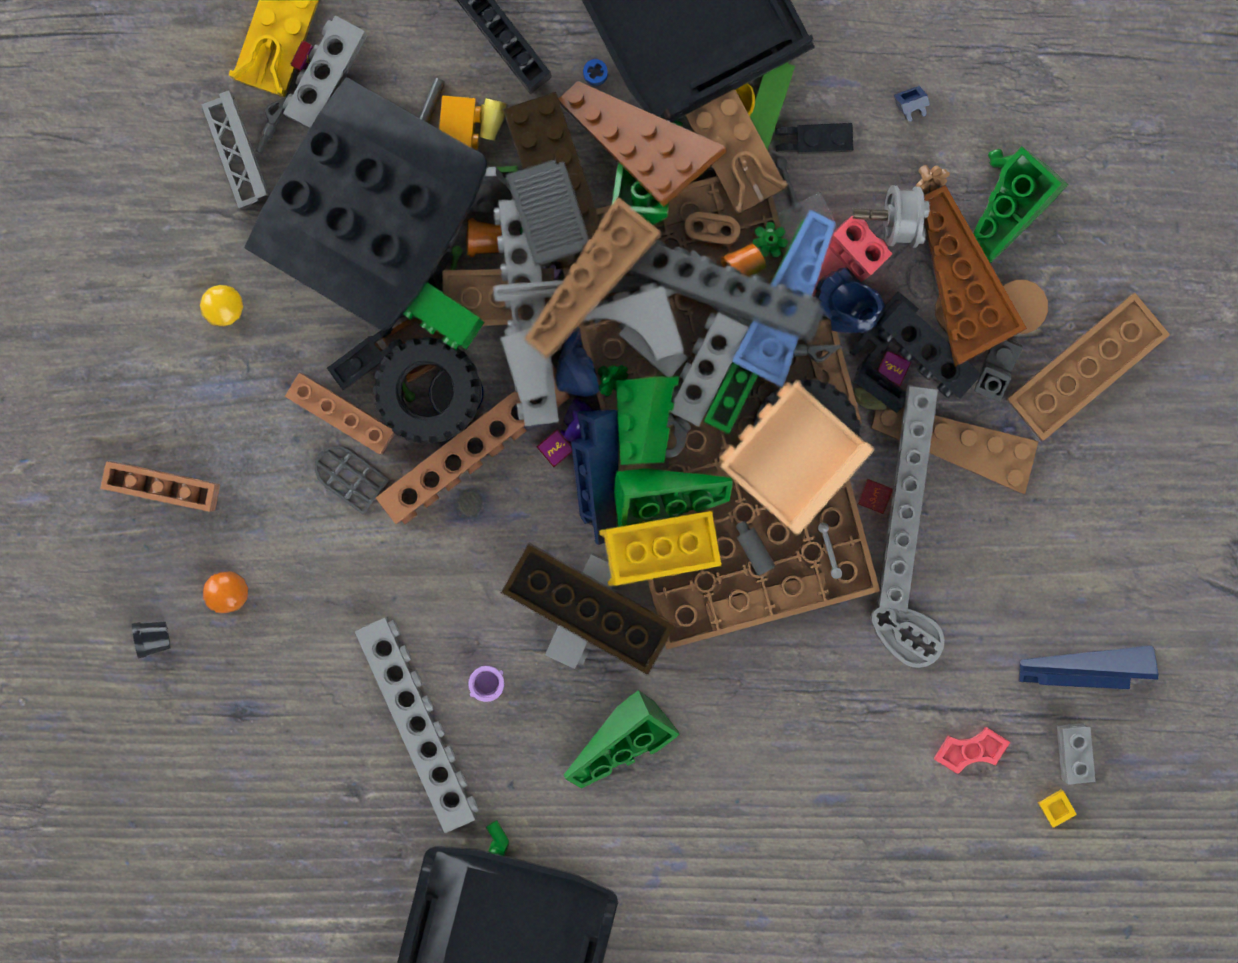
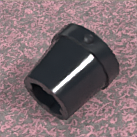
M166 622L132 623L133 639L138 659L171 649Z

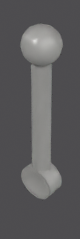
M822 522L819 524L818 530L823 535L832 566L831 576L838 579L842 576V571L837 567L827 532L829 526L827 523Z

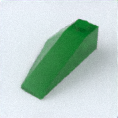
M638 690L616 707L565 772L564 777L579 788H584L610 775L614 767L624 763L629 766L635 763V757L647 751L651 755L661 750L680 735L679 731L655 701Z

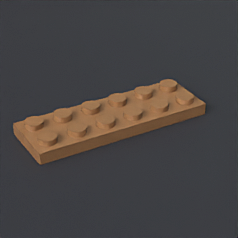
M1132 293L1006 400L1041 441H1044L1170 336V334L1137 294Z

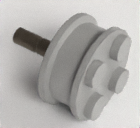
M891 185L886 195L884 210L852 208L853 219L883 221L884 240L887 246L893 247L895 243H908L910 248H916L925 241V228L923 225L924 218H927L929 215V201H924V193L921 187L915 186L912 190H899L897 185Z

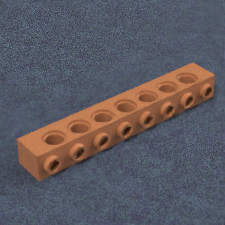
M552 365L556 404L559 407L571 397L567 392H560L557 389V370ZM514 391L376 497L395 524L401 521L404 525L418 515L415 512L416 509L423 504L426 508L439 499L437 493L442 489L446 488L450 491L461 482L459 476L466 471L472 474L483 465L480 460L490 454L493 458L505 448L502 443L510 437L515 441L527 431L524 428L525 421L516 420L512 416L514 406L521 403L518 392ZM534 399L529 400L530 402L537 404V402ZM495 421H501L505 425V433L501 437H495L490 432V427ZM473 438L481 439L484 445L483 450L478 454H473L468 447L470 440ZM453 454L458 455L462 461L461 467L456 471L450 470L447 466V459ZM431 471L436 472L440 478L439 484L434 488L429 487L425 483V476ZM408 488H412L417 492L418 498L414 504H408L403 499V493Z

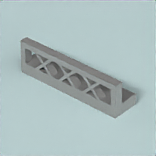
M229 90L220 93V98L201 105L238 208L241 209L267 200L270 194L236 99ZM222 104L227 115L223 124L214 120L210 111L211 108ZM215 124L221 126L219 133ZM225 129L233 132L236 140L233 149L223 146L221 142ZM225 150L230 152L229 158H227ZM235 155L243 160L245 169L242 176L233 172L230 167ZM234 176L240 178L238 184L236 183ZM246 181L252 185L255 197L243 201L239 191L243 182Z

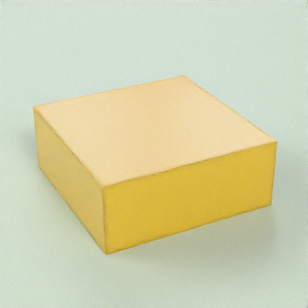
M1062 789L1038 802L1052 828L1077 815Z

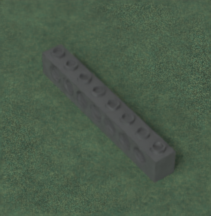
M658 239L626 273L808 342H812L825 312L819 300L811 295L804 294L801 297L793 294V290L784 285L778 284L777 287L768 285L767 281L759 276L752 275L751 278L743 276L740 270L732 266H726L725 269L716 266V262L704 256H701L700 259L691 257L690 252L680 247H675V250L665 247L666 244ZM669 259L666 267L662 269L657 268L661 260ZM689 268L694 269L690 277L682 278L685 270ZM712 278H719V283L715 287H707L708 282ZM745 287V292L741 296L733 297L735 289ZM766 296L771 297L768 305L758 306L760 299ZM788 307H797V311L794 315H784V312Z

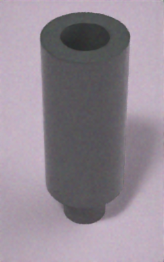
M745 520L735 525L740 533L737 539L757 575L764 574L774 568L775 564L755 528L750 529Z

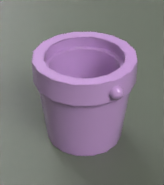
M489 665L475 669L468 681L471 692L470 696L483 702L497 699L502 694L505 686L502 675L503 671H499L497 668Z

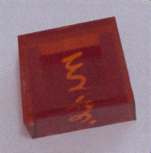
M867 479L857 504L884 514L893 488Z

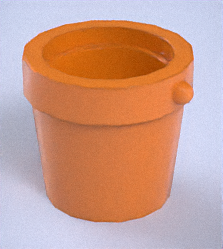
M474 218L468 219L466 254L474 257L475 254L499 253L497 236L502 235L501 225L478 222Z
M750 244L731 254L728 253L721 258L724 269L726 266H732L742 272L741 275L749 278L752 275H757L766 267L763 255L754 244Z

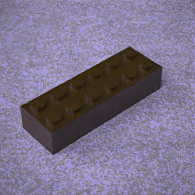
M556 92L504 108L505 118L523 170L555 160L556 165L561 162L565 163L588 238L591 240L601 222ZM583 252L554 260L556 270L573 265Z
M530 542L501 591L507 597L646 675L651 671L675 628L674 623Z

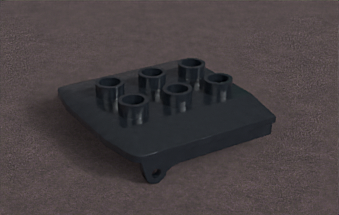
M582 0L629 92L644 111L671 123L733 89L736 90L815 48L813 44L814 38L812 34H808L791 0Z
M346 77L319 112L264 204L244 248L379 330H387L393 327L420 295L472 208L487 170V160L478 151Z
M433 846L424 854L397 963H603L618 905V898L613 890L575 873L481 849Z

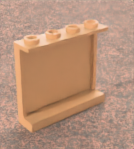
M796 381L793 385L787 382L777 393L780 397L774 406L769 403L758 416L761 418V421L755 427L749 425L742 432L739 438L743 441L736 449L730 446L720 457L724 461L720 467L798 535L874 449L856 436Z

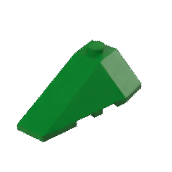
M1023 146L1003 166L995 189L991 192L988 199L989 202L983 216L980 217L973 233L990 264L1069 185L1047 164Z
M618 162L612 205L617 198L621 199L651 225L667 218L669 202L663 207Z
M645 468L616 472L614 489L618 526L624 527L679 517V515L692 510L701 512L730 501L732 478Z

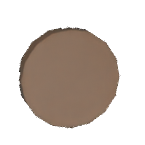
M1014 280L1003 285L1027 327L1026 330L1019 334H1027L1038 329L1045 321L1048 313V300L1044 291L1036 283L1028 280Z

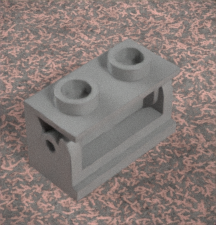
M1085 723L1058 725L1057 735L1062 781L1067 784L1096 782L1091 727H1085Z

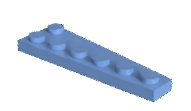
M810 210L771 286L777 287L780 284L792 289L795 295L803 297L804 294L812 296L835 222ZM766 296L761 307L768 305L771 297ZM788 307L785 310L784 315H794L797 311V307ZM752 321L732 362L782 387L798 338Z

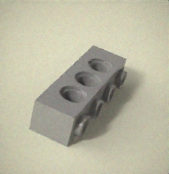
M336 15L332 21L328 20L322 30L324 37L320 45H315L310 52L309 60L311 62L306 70H301L296 79L298 86L294 94L290 93L283 104L285 109L283 114L310 129L319 112L347 76L367 38L364 30ZM333 43L343 44V50L340 54L332 55L329 53V48ZM328 67L330 68L329 76L323 80L316 77L318 69ZM309 91L317 93V99L312 104H306L303 101L304 95Z
M719 309L717 315L711 313L704 327L709 331L705 339L699 337L692 353L696 354V357L692 364L686 363L680 375L684 379L680 389L677 387L673 389L671 401L675 402L673 411L669 412L697 426L700 425L749 328L750 322L722 309ZM715 335L724 336L727 340V345L724 347L715 346L712 342V337ZM702 360H710L714 364L715 369L706 372L701 369L700 362ZM696 384L702 389V394L693 396L688 392L687 387Z

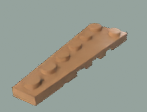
M617 198L599 224V228L592 239L584 247V251L577 262L570 268L566 279L557 288L551 297L550 303L545 306L526 335L525 341L545 359H548L660 237V232L621 199Z
M887 406L884 410H875L871 429L900 440L904 408L902 407L897 413ZM934 415L929 453L1018 493L1025 494L1038 441Z

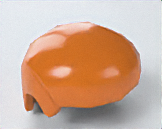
M231 571L220 572L210 576L203 587L205 604L215 613L222 614L237 611L248 598V587L244 578Z

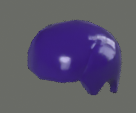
M577 396L572 401L563 419L568 428L566 431L561 430L564 438L569 441L582 438L577 412L594 410L591 405Z

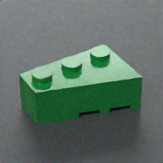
M652 377L616 381L621 465L664 462L670 428L667 427L669 411H673L675 402L671 401L674 385H678L679 377Z

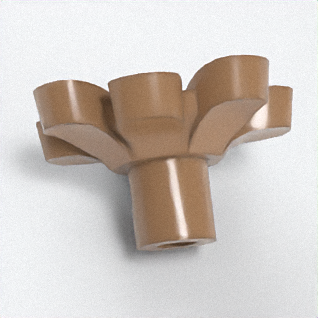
M924 165L918 170L922 179L916 186L921 187L924 195H926L928 191L932 192L938 189L937 186H944L947 182L946 178L949 177L950 173L939 166H934L930 170L927 165Z

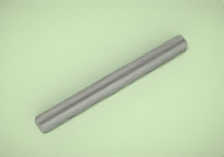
M623 276L608 293L638 291L639 287L652 283L633 276ZM564 281L497 285L493 289L494 299L496 301L552 297Z

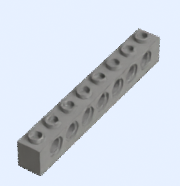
M514 200L499 201V208H494L496 225L502 226L503 236H497L499 253H505L506 264H501L502 281H508V285L515 284L518 277L525 276L529 278L531 283L542 282L541 267L534 264L525 233L523 232L521 236L514 237L508 232V226L512 221H521ZM517 248L524 249L528 254L527 261L522 265L515 264L511 259L512 252ZM544 298L505 301L506 309H511L513 319L507 320L508 329L520 325L522 331L532 328V321H536L545 308ZM528 304L533 307L534 316L532 319L525 321L518 316V309L521 305ZM551 356L548 358L546 366L548 394L544 395V399L537 404L530 401L517 404L519 420H524L525 426L558 422Z
M907 385L879 585L880 592H878L877 600L880 607L908 609L938 390L935 388Z
M387 616L357 629L354 632L444 833L474 821L477 816L475 812L479 811L474 797H468L464 789L468 785L462 771H456L453 764L456 761V757L451 746L446 747L442 737L445 736L443 727L439 720L434 721L431 715V711L434 710L428 695L423 697L419 688L423 685L417 670L412 672L408 661L411 660V656L405 645L401 646L397 636L400 635L397 624L394 620L389 621ZM385 640L391 644L392 652L389 655H383L379 652L378 643ZM391 666H399L403 670L402 679L394 680L390 677L389 669ZM410 691L414 695V703L411 705L403 704L400 700L401 692ZM413 717H422L426 722V727L423 730L413 728L411 724ZM427 741L433 742L437 746V753L427 755L423 751V743ZM436 767H444L448 771V778L445 780L437 779L434 776V769ZM455 792L458 794L460 802L456 805L448 804L445 800V794Z

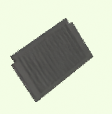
M555 160L506 175L535 266L584 251L583 246L588 243L589 238L564 162L556 165Z

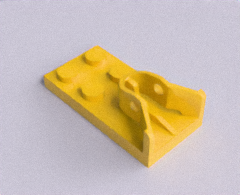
M259 0L234 70L229 71V76L235 81L284 98L295 71L290 63L301 41L306 40L319 0Z
M712 511L599 531V535L605 538L611 572L608 586L721 566Z

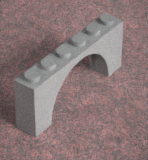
M656 283L639 287L641 293L630 296L629 291L612 296L614 302L603 305L601 300L583 320L607 318L630 326L645 339L656 360L684 351L664 286L657 288ZM520 325L504 330L506 336L501 337L522 403L548 394L546 385L548 359H545L525 341V337L531 328L522 331Z

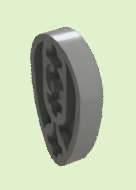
M878 606L872 611L870 620L877 636L890 653L904 664L915 668L926 667L933 664L942 654L944 635L940 626L934 620L909 608L901 610ZM888 611L887 617L895 626L893 627L889 623L886 624L884 622L880 626L878 624L879 618L876 617L879 612L884 614ZM910 626L912 628L910 630L912 635L918 637L922 634L921 640L926 644L934 642L933 648L936 650L933 655L928 653L924 656V648L918 645L913 648V641L909 638H905L902 641L900 629H907Z

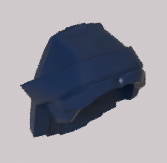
M846 268L831 271L827 276H823L816 286L817 292L814 297L819 300L825 311L823 315L831 320V331L866 333L877 324L885 310L880 294L870 286L856 282Z
M576 327L565 339L557 365L556 387L560 392L587 397L600 391L593 361L582 348L581 330Z

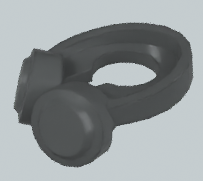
M673 414L668 416L667 427L672 424L675 426L674 436L677 443L673 449H666L665 458L675 457L682 451L686 442V433L691 429L687 420L679 416L674 417Z

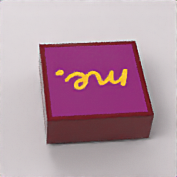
M301 41L290 63L298 72H301L302 69L306 70L311 62L309 55L313 46L305 41Z
M886 350L877 371L900 387L912 361L908 362L903 357Z
M558 429L536 446L553 467L557 466L572 453V446Z

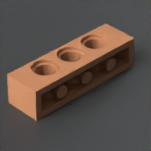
M302 373L297 375L285 395L286 398L378 454L385 452L395 435L388 425H385L380 420Z
M106 461L100 489L211 512L215 511L221 484Z

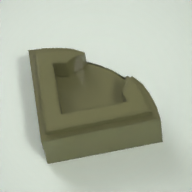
M862 387L853 389L856 402L862 407L871 410L886 409L885 404Z

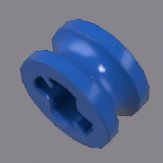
M598 59L588 61L583 69L584 79L591 86L604 84L608 77L606 64ZM599 66L601 68L600 73H603L602 77L590 78L591 73H588V70Z

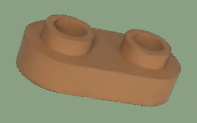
M694 212L687 217L684 225L687 236L696 241L730 245L740 235L739 223L734 218L724 215ZM701 222L704 229L697 232L693 229V224ZM722 227H729L731 234L723 236L720 231Z

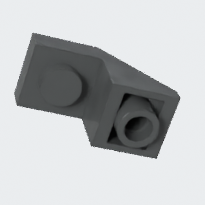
M1008 339L992 347L985 358L980 372L982 375L977 380L974 391L1000 402L1012 378L1011 371L1023 346Z

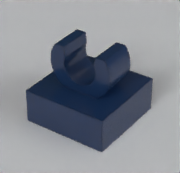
M920 86L894 95L896 105L909 122L913 121L912 111L919 109L920 114L923 117L926 116L927 111L925 107L929 106L930 103L928 95Z

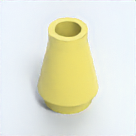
M485 98L484 104H481L479 137L495 141L505 118L503 109L506 108L507 103Z

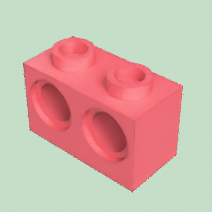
M853 215L832 233L828 245L830 250L861 282L871 276L892 255L886 243L881 238L876 237L869 229L865 220L853 219ZM847 231L853 235L854 241L848 238ZM866 251L872 255L873 261L866 257Z

